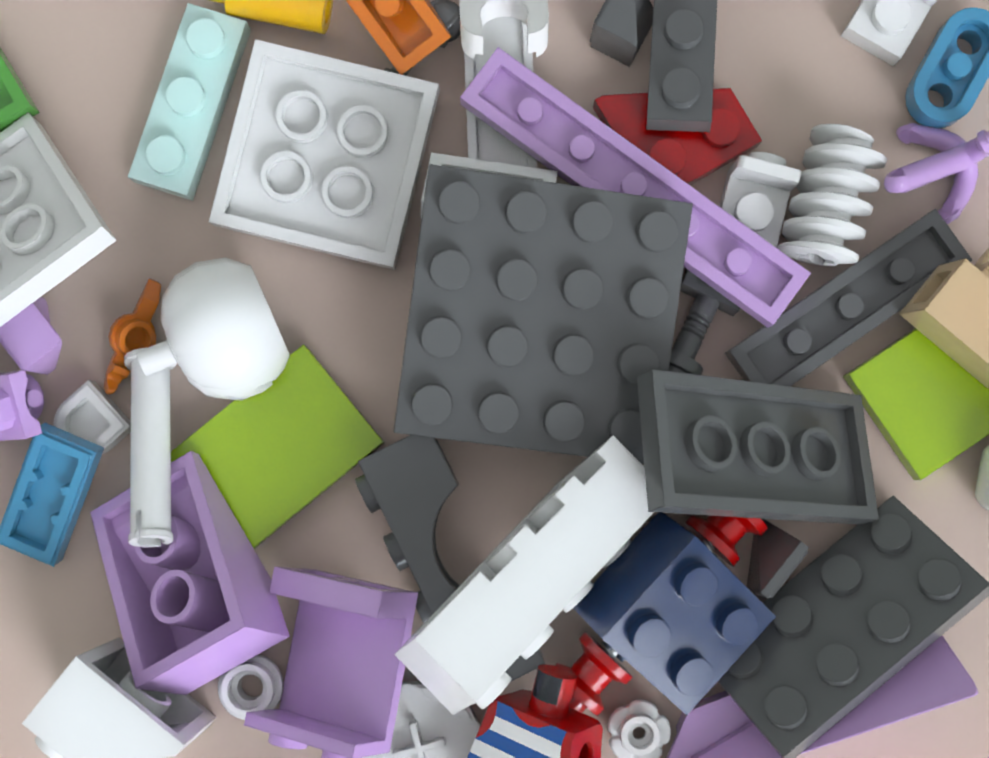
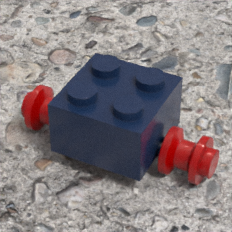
M658 512L632 540L627 549L593 583L594 585L588 594L573 608L604 640L602 644L606 648L587 632H584L579 638L584 653L571 667L560 663L555 664V666L568 669L577 675L570 708L581 713L588 709L596 716L605 709L599 694L612 680L627 684L633 678L615 659L617 657L621 662L626 660L685 715H688L776 617L715 555L717 554L726 563L734 567L740 560L735 545L747 532L762 536L768 529L764 521L760 518L709 515L706 519L690 516L685 524L695 534L693 535L666 514Z

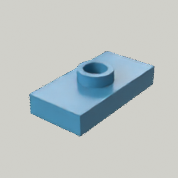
M44 423L40 425L42 434L33 436L0 525V544L54 567L63 560L104 447Z

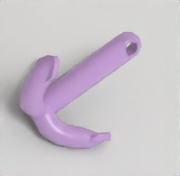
M910 123L899 127L896 134L903 143L927 146L937 149L940 153L897 168L887 174L884 180L886 191L890 193H906L955 174L951 191L942 208L938 210L946 224L951 223L960 216L974 192L978 178V162L989 156V132L982 130L977 133L976 138L966 142L959 135L941 128L918 125L917 123Z

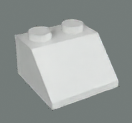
M116 638L76 656L22 724L36 735L35 742L37 746L50 758H166L178 755L211 725L216 716L189 694L180 695L136 689L124 642L121 638Z

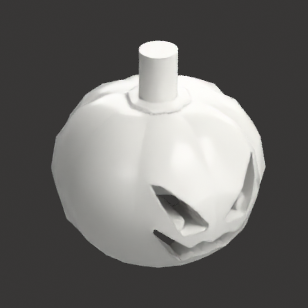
M228 258L195 262L174 276L162 295L161 323L167 340L136 352L138 361L146 376L178 363L189 383L207 397L240 401L262 393L272 386V381L276 380L282 373L290 357L251 265Z

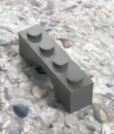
M410 435L359 460L358 463L364 475L356 478L355 481L370 512L374 513L381 509L392 530L391 533L383 536L384 542L399 571L410 567L420 588L416 609L423 623H425L460 586L444 568L436 547V524L439 513L445 501L459 483L437 438ZM540 648L526 660L520 655L505 671L512 678L511 681L537 669L539 665H545Z

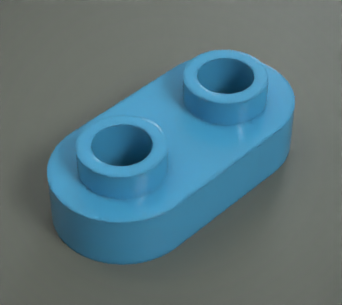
M975 7L962 9L951 16L938 30L906 90L905 101L907 109L919 124L934 128H946L964 117L973 107L989 78V11ZM957 39H964L969 42L972 47V54L963 53L957 45ZM930 90L938 92L943 97V107H937L930 102L928 98Z

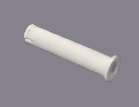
M139 348L128 352L124 356L125 367L131 370L130 534L128 535V542L132 546L149 548L160 547V539H162V544L165 545L173 542V533L171 532L170 370L176 364L146 376L136 355V352L146 348Z

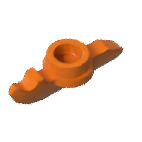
M151 278L148 279L133 312L117 318L110 327L108 338L114 353L105 373L104 390L106 394H113L121 381L128 377L130 370L125 367L124 356L128 352L156 345V332L151 319L159 304L161 284Z

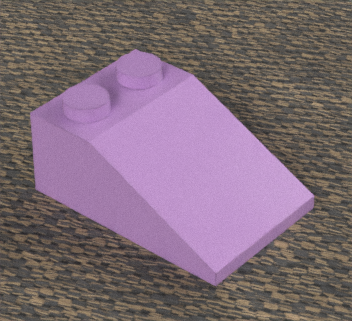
M189 451L171 462V532L173 533V542L171 544H162V539H160V547L147 548L129 544L130 488L90 512L136 689L187 695L290 637L277 595L269 593L272 580L198 453Z

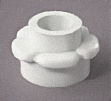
M643 699L632 700L628 704L617 707L610 715L607 723V729L611 733L609 745L618 758H659L662 755L661 748L663 744H667L670 740L671 727L667 717L660 715L657 712L656 705ZM636 727L644 728L645 734L642 738H635L633 736V730Z

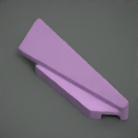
M942 635L801 754L974 697L979 692L973 679ZM726 691L702 699L688 715L682 712L676 725L677 734L666 757L782 758Z

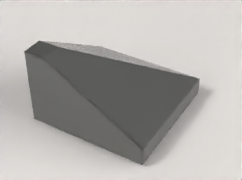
M762 519L768 529L762 536L753 534L747 587L754 593L769 599L774 597L808 554L807 550L809 547L769 521Z

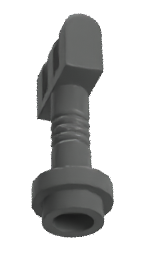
M686 270L682 278L680 291L695 299L689 310V315H687L684 321V326H682L672 347L669 371L702 375L703 367L695 361V357L717 309L734 316L740 310V307L689 270Z

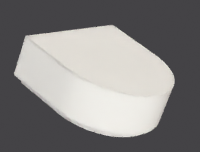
M87 380L59 406L53 426L104 447L102 454L114 448L131 432V421L102 388L95 381Z

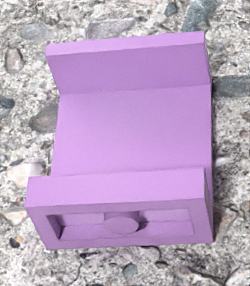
M274 567L269 593L299 600L283 694L279 709L246 712L244 726L270 733L268 742L274 746L287 749H306L308 746L321 749V758H362L389 753L405 665L394 654L411 637L418 592L316 569Z

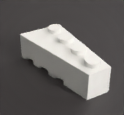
M614 435L610 437L551 489L394 654L452 715L474 703L481 709L491 704L512 680L505 671L520 655L525 660L532 656L554 632L549 624L562 610L567 613L574 608L592 589L594 584L590 580L602 567L604 569L608 567L627 549L631 543L629 538L654 513L648 512L644 466Z

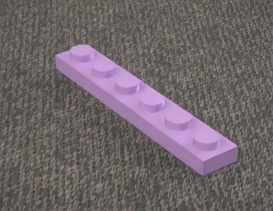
M499 47L460 96V103L464 108L548 169L558 171L557 175L570 185L693 203L684 267L767 328L775 324L811 273Z

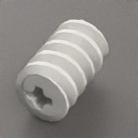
M842 124L817 125L812 128L809 137L813 146L805 150L802 161L807 170L801 172L799 184L796 186L801 194L791 198L788 209L795 218L785 221L782 229V235L789 242L778 245L777 249L794 260L809 264L837 266V264L857 263L859 255L843 246L844 240H861L865 238L866 230L850 222L851 216L871 215L873 206L858 198V192L871 193L878 191L880 182L876 178L865 174L864 171L865 169L884 168L887 158L883 154L871 149L874 139L871 135L860 129Z

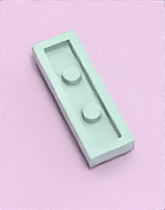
M187 3L128 174V178L133 182L193 201L251 32L247 21Z

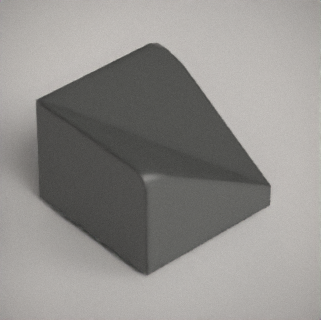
M606 0L593 24L589 41L591 42V47L630 67L652 27L653 5L650 0Z

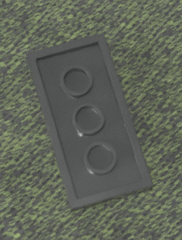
M654 369L637 377L648 512L859 525L879 520L861 395Z
M894 495L877 508L879 520L856 525L782 586L773 598L763 602L776 616L775 619L718 681L721 687L782 758H796L989 596V582Z

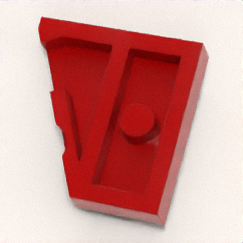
M731 88L713 89L710 132L646 130L648 93L602 95L595 99L593 103V109L601 122L689 185L736 160L740 155H744L757 148L762 142L761 137Z

